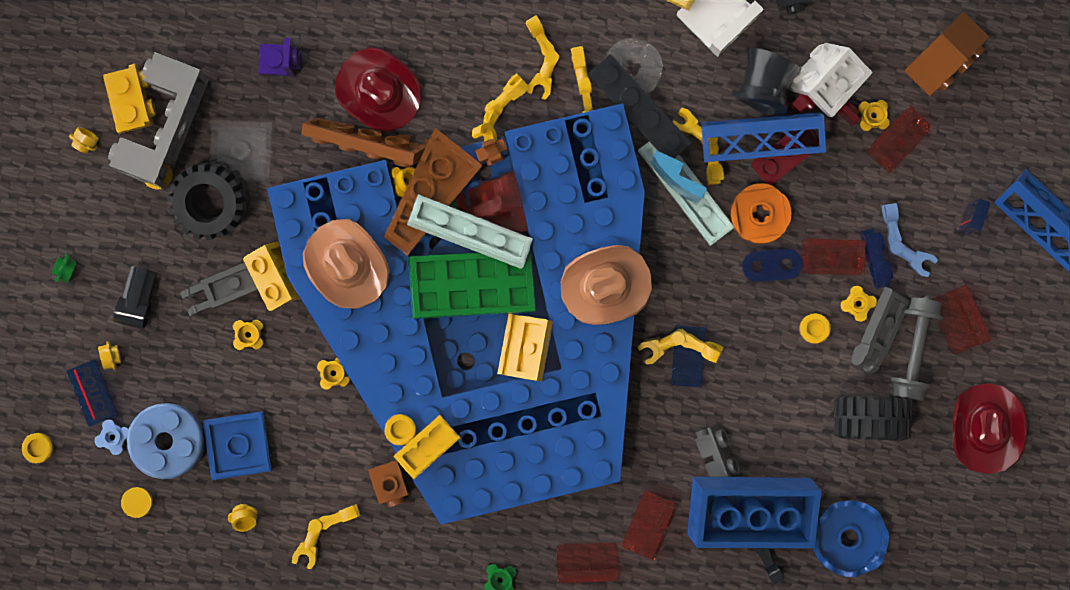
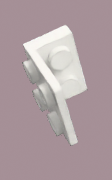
M695 0L689 11L681 8L677 12V17L718 57L761 15L764 9L756 1L750 5L746 0Z
M824 43L818 45L811 52V58L804 66L800 67V71L788 89L808 95L827 116L833 117L873 72L850 48Z

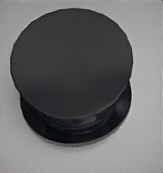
M758 48L749 49L744 84H741L739 92L733 89L731 95L765 116L786 115L789 106L786 101L787 95L785 94L800 71V67L776 53Z

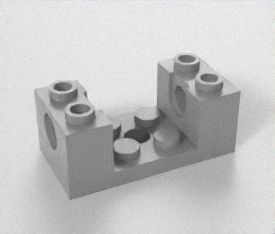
M154 52L152 59L148 58L143 67L142 75L145 76L143 81L152 85L151 88L153 90L175 98V100L171 99L167 105L165 116L168 118L164 128L160 127L155 135L154 145H156V148L153 150L120 137L118 144L114 143L112 145L108 160H111L109 166L119 173L165 190L166 184L163 180L166 177L168 167L163 164L170 166L173 171L209 79L198 68Z

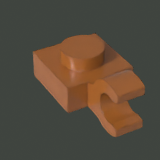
M493 138L483 142V147L475 151L479 163L482 165L487 163L488 167L504 161L503 155L508 154L504 140L500 139L495 142Z

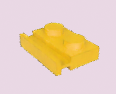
M508 314L497 374L542 382L553 321Z

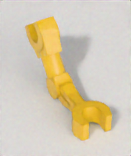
M536 15L527 20L526 25L532 36L536 38L545 59L540 73H537L529 83L527 93L532 94L533 88L536 85H541L544 88L542 99L546 100L551 92L552 79L550 77L559 59V55L555 51L554 46L548 41L544 34V28Z
M583 47L571 48V57L579 93L583 98L585 111L582 113L593 110L590 96L592 89Z
M517 73L509 79L506 86L502 89L503 92L486 105L483 124L472 130V137L474 139L483 135L484 142L492 138L495 142L497 141V135L493 126L498 116L511 100H516L529 89V86Z
M681 108L678 115L685 119V124H679L675 120L672 122L685 136L691 134L703 144L702 128L697 124L698 120L688 109ZM718 137L709 138L710 154H718ZM719 161L708 162V185L720 184V180H724L722 165L719 164Z
M677 329L662 339L660 337L645 339L637 347L639 351L646 347L652 349L653 355L645 359L646 364H653L665 354L667 349L678 345L701 352L705 359L716 363L724 348L714 342H703L683 329Z
M357 504L342 509L338 513L322 516L310 521L305 541L294 552L292 563L298 564L300 556L306 554L309 557L307 568L312 569L317 563L318 547L316 543L322 530H326L339 522H345L361 516Z

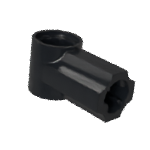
M131 266L123 296L119 297L114 310V322L142 330L145 329L148 322L146 315L149 316L151 311V304L149 302L157 272Z

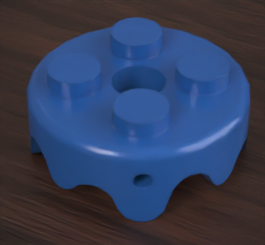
M855 500L838 501L827 506L819 513L815 548L812 549L819 562L831 572L846 577H858L878 568L883 563L889 543V532L881 514L872 506ZM847 529L854 530L857 535L856 543L850 547L844 546L841 542V534Z

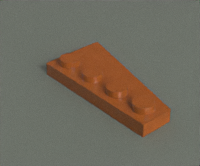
M316 117L303 123L301 135L311 137V141L315 143L337 144L341 150L366 152V156L369 158L394 160V164L402 167H411L419 162L429 141L425 139L424 144L410 142L411 136L402 134L383 137L380 130L372 128L358 129L357 132L354 131V125Z
M435 128L384 238L408 256L427 234L424 231L407 225L418 194L450 206L483 165Z

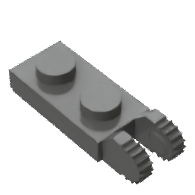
M244 262L200 281V284L181 291L180 294L182 299H189L200 292H205L208 301L193 305L187 310L189 316H194L210 308H218L258 291V288Z
M884 287L865 330L861 344L856 346L853 351L854 354L852 355L851 362L854 366L864 369L863 371L872 375L880 369L879 366L890 350L905 315L904 310H907L910 300L895 290Z

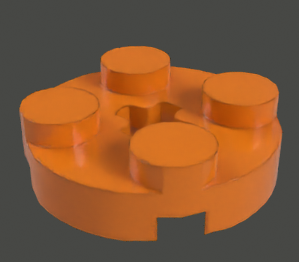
M764 183L753 184L746 187L735 197L730 210V219L734 230L743 240L753 244H767L777 240L786 231L791 221V206L787 197L773 186ZM757 206H762L763 210H768L769 216L764 217V222H759L758 218H753L752 213L757 210Z

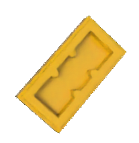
M439 415L398 451L394 458L415 479L456 443L460 436Z

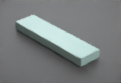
M650 142L638 150V153L710 246L734 228L733 224L707 191H705L702 199L696 205L678 194L662 180L651 165L656 149ZM678 155L675 159L684 163L679 175L702 185L680 155Z
M419 194L407 223L408 226L520 269L525 264L533 238Z

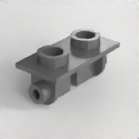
M719 423L695 432L697 436L695 441L702 459L712 455L714 461L705 464L709 477H739V464L730 455L727 447L729 446V438L725 430L720 428Z

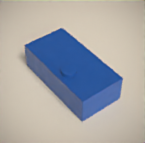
M693 477L687 535L696 548H815L821 490L811 478Z

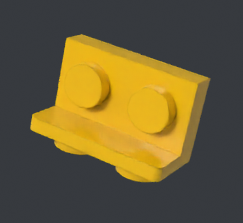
M136 64L129 65L128 69L103 75L116 130L119 134L154 125L152 117L156 116L155 105L152 99H147L145 91L149 84L143 81L145 77L142 75L143 70L140 71Z
M279 241L266 244L243 258L269 311L275 310L285 303L301 299L287 277Z

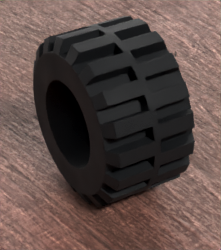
M216 160L210 162L202 161L189 167L176 177L177 180L170 187L172 193L168 195V202H172V206L168 209L170 215L175 214L177 217L173 221L176 226L180 224L184 226L182 232L186 235L190 232L194 233L193 238L200 240L202 237H205L206 240H213L216 237L221 238L244 220V214L249 210L250 206L247 204V200L250 199V192H245V187L248 185L246 180L241 181L238 176L241 173L237 169L232 171L230 170L231 165L227 163L220 165L219 161ZM210 184L220 191L224 200V208L219 216L207 215L198 208L195 201V191L198 185Z
M839 396L835 398L834 436L841 439L905 441L911 438L912 401L904 397Z

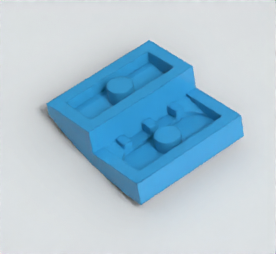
M656 150L651 160V165L669 187L697 205L707 188L679 175L684 163Z

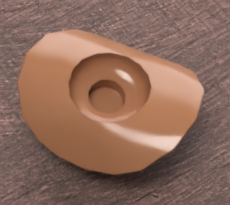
M350 219L332 220L319 227L308 239L302 254L305 271L316 289L332 304L339 308L359 309L375 302L387 288L390 272L387 260L376 242L359 224Z
M623 245L602 247L575 258L565 267L560 281L561 297L569 313L582 323L592 325L609 324L637 314L646 306L652 291L650 270L643 257L629 246Z

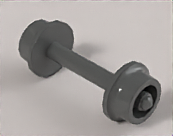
M929 295L923 298L911 297L909 308L904 310L905 315L917 317L906 379L891 377V382L894 384L893 396L904 397L911 401H924L926 391L931 389L932 386L918 382L929 320L944 321V317L941 315L942 303L932 300Z

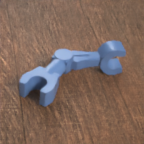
M897 203L881 205L883 219L887 223L889 252L908 261V265L918 275L929 277L930 273L923 270L922 262L929 260L936 264L938 259L932 254L921 251L915 252L901 243L902 237L897 223L899 219Z

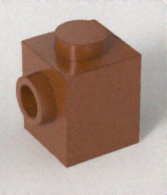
M397 460L368 469L379 504L386 502L389 508L405 502L404 496L409 495L410 492L401 465Z

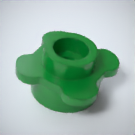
M67 253L64 258H57L51 274L56 275L54 281L57 283L59 280L68 283L77 261L70 259V255Z
M491 564L487 567L488 581L484 585L485 590H514L512 580L516 575V570L512 566L501 568L496 564ZM499 577L503 578L502 583H499L497 581Z

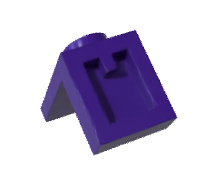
M284 38V45L260 44L259 75L295 77L296 69H301L302 52L299 51L298 46L295 45L291 38Z

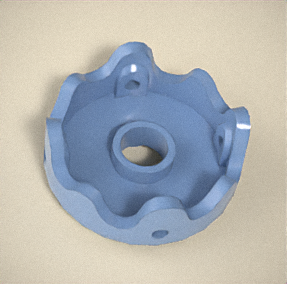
M161 403L147 407L135 417L129 427L127 449L130 458L139 470L153 478L172 479L185 475L203 457L205 451L203 426L199 419L182 405ZM163 432L169 433L173 438V444L168 450L161 449L157 444V438Z

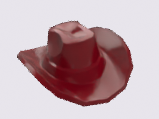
M369 47L354 52L342 64L335 79V96L340 105L363 124L375 130L390 132L404 127L416 116L421 104V85L415 74L395 56L382 49Z
M989 383L972 386L959 395L954 408L952 431L953 447L957 459L969 470L984 474L1006 471L1020 460L1026 446L1027 417L1025 408L1018 395L1003 386Z

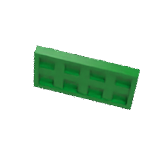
M531 250L528 252L522 269L481 253L410 256L408 258L412 319L532 313L536 311Z

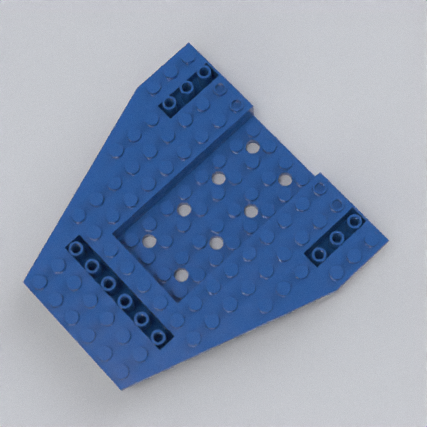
M623 103L505 131V136L497 138V141L503 139L508 149V154L503 155L505 160L490 167L492 174L488 180L480 181L474 176L461 192L460 200L457 203L467 208L473 216L491 223H502L509 230L533 238L529 250H531L536 311L532 313H514L513 315L553 321L542 382L497 374L508 314L412 319L408 258L410 256H427L431 251L430 241L436 236L427 233L408 256L384 238L402 197L397 196L394 192L395 186L390 172L394 167L400 169L405 167L394 163L388 164L386 160L267 188L287 277L384 434L386 422L394 415L402 414L410 417L416 426L415 436L441 415L460 436L456 443L419 476L413 479L440 525L620 482L634 315L609 324L592 325L582 323L569 313L563 302L560 281L565 267L575 258L589 251L613 245L629 246L637 253H640L645 191ZM484 141L461 146L460 148L479 162L475 151L483 147L482 143ZM419 162L415 163L412 166L416 169ZM350 219L359 224L376 242L384 254L390 269L388 286L375 302L359 309L339 308L329 302L313 285L304 268L302 254L308 239L319 227L332 220ZM462 353H470L474 356L475 364L469 370H463L458 366L457 360ZM390 442L396 453L405 446L395 445Z

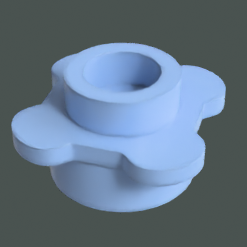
M105 420L102 423L103 429L100 435L95 437V444L99 448L105 447L109 449L113 455H118L123 451L122 446L127 439L129 429L115 425L113 420ZM111 434L115 435L114 440L110 439Z

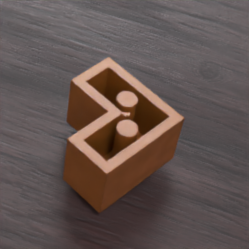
M963 12L904 71L929 96L938 88L943 92L955 80L952 74L957 70L962 74L985 50L981 45L989 36Z

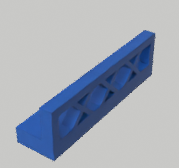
M822 112L701 122L704 162L826 152L825 124ZM818 129L819 146L806 147L798 138L805 130ZM799 130L795 136L789 132ZM775 132H784L791 138L783 149H775L767 142ZM759 133H768L764 139L759 135ZM747 134H752L761 141L753 151L745 152L737 145L738 141ZM738 135L734 141L728 137ZM722 137L730 146L722 154H710L709 138ZM794 142L797 143V144L800 146V147L790 148V147L794 144ZM763 145H765V146H767L770 150H760V149L762 148ZM733 147L739 151V152L729 153V152L732 150Z
M1025 169L994 203L1070 272V209ZM1015 192L1024 201V209L1014 208L1006 199ZM1030 216H1041L1046 221V229H1036L1031 224ZM1053 236L1065 238L1068 241L1069 250L1058 249L1053 244Z

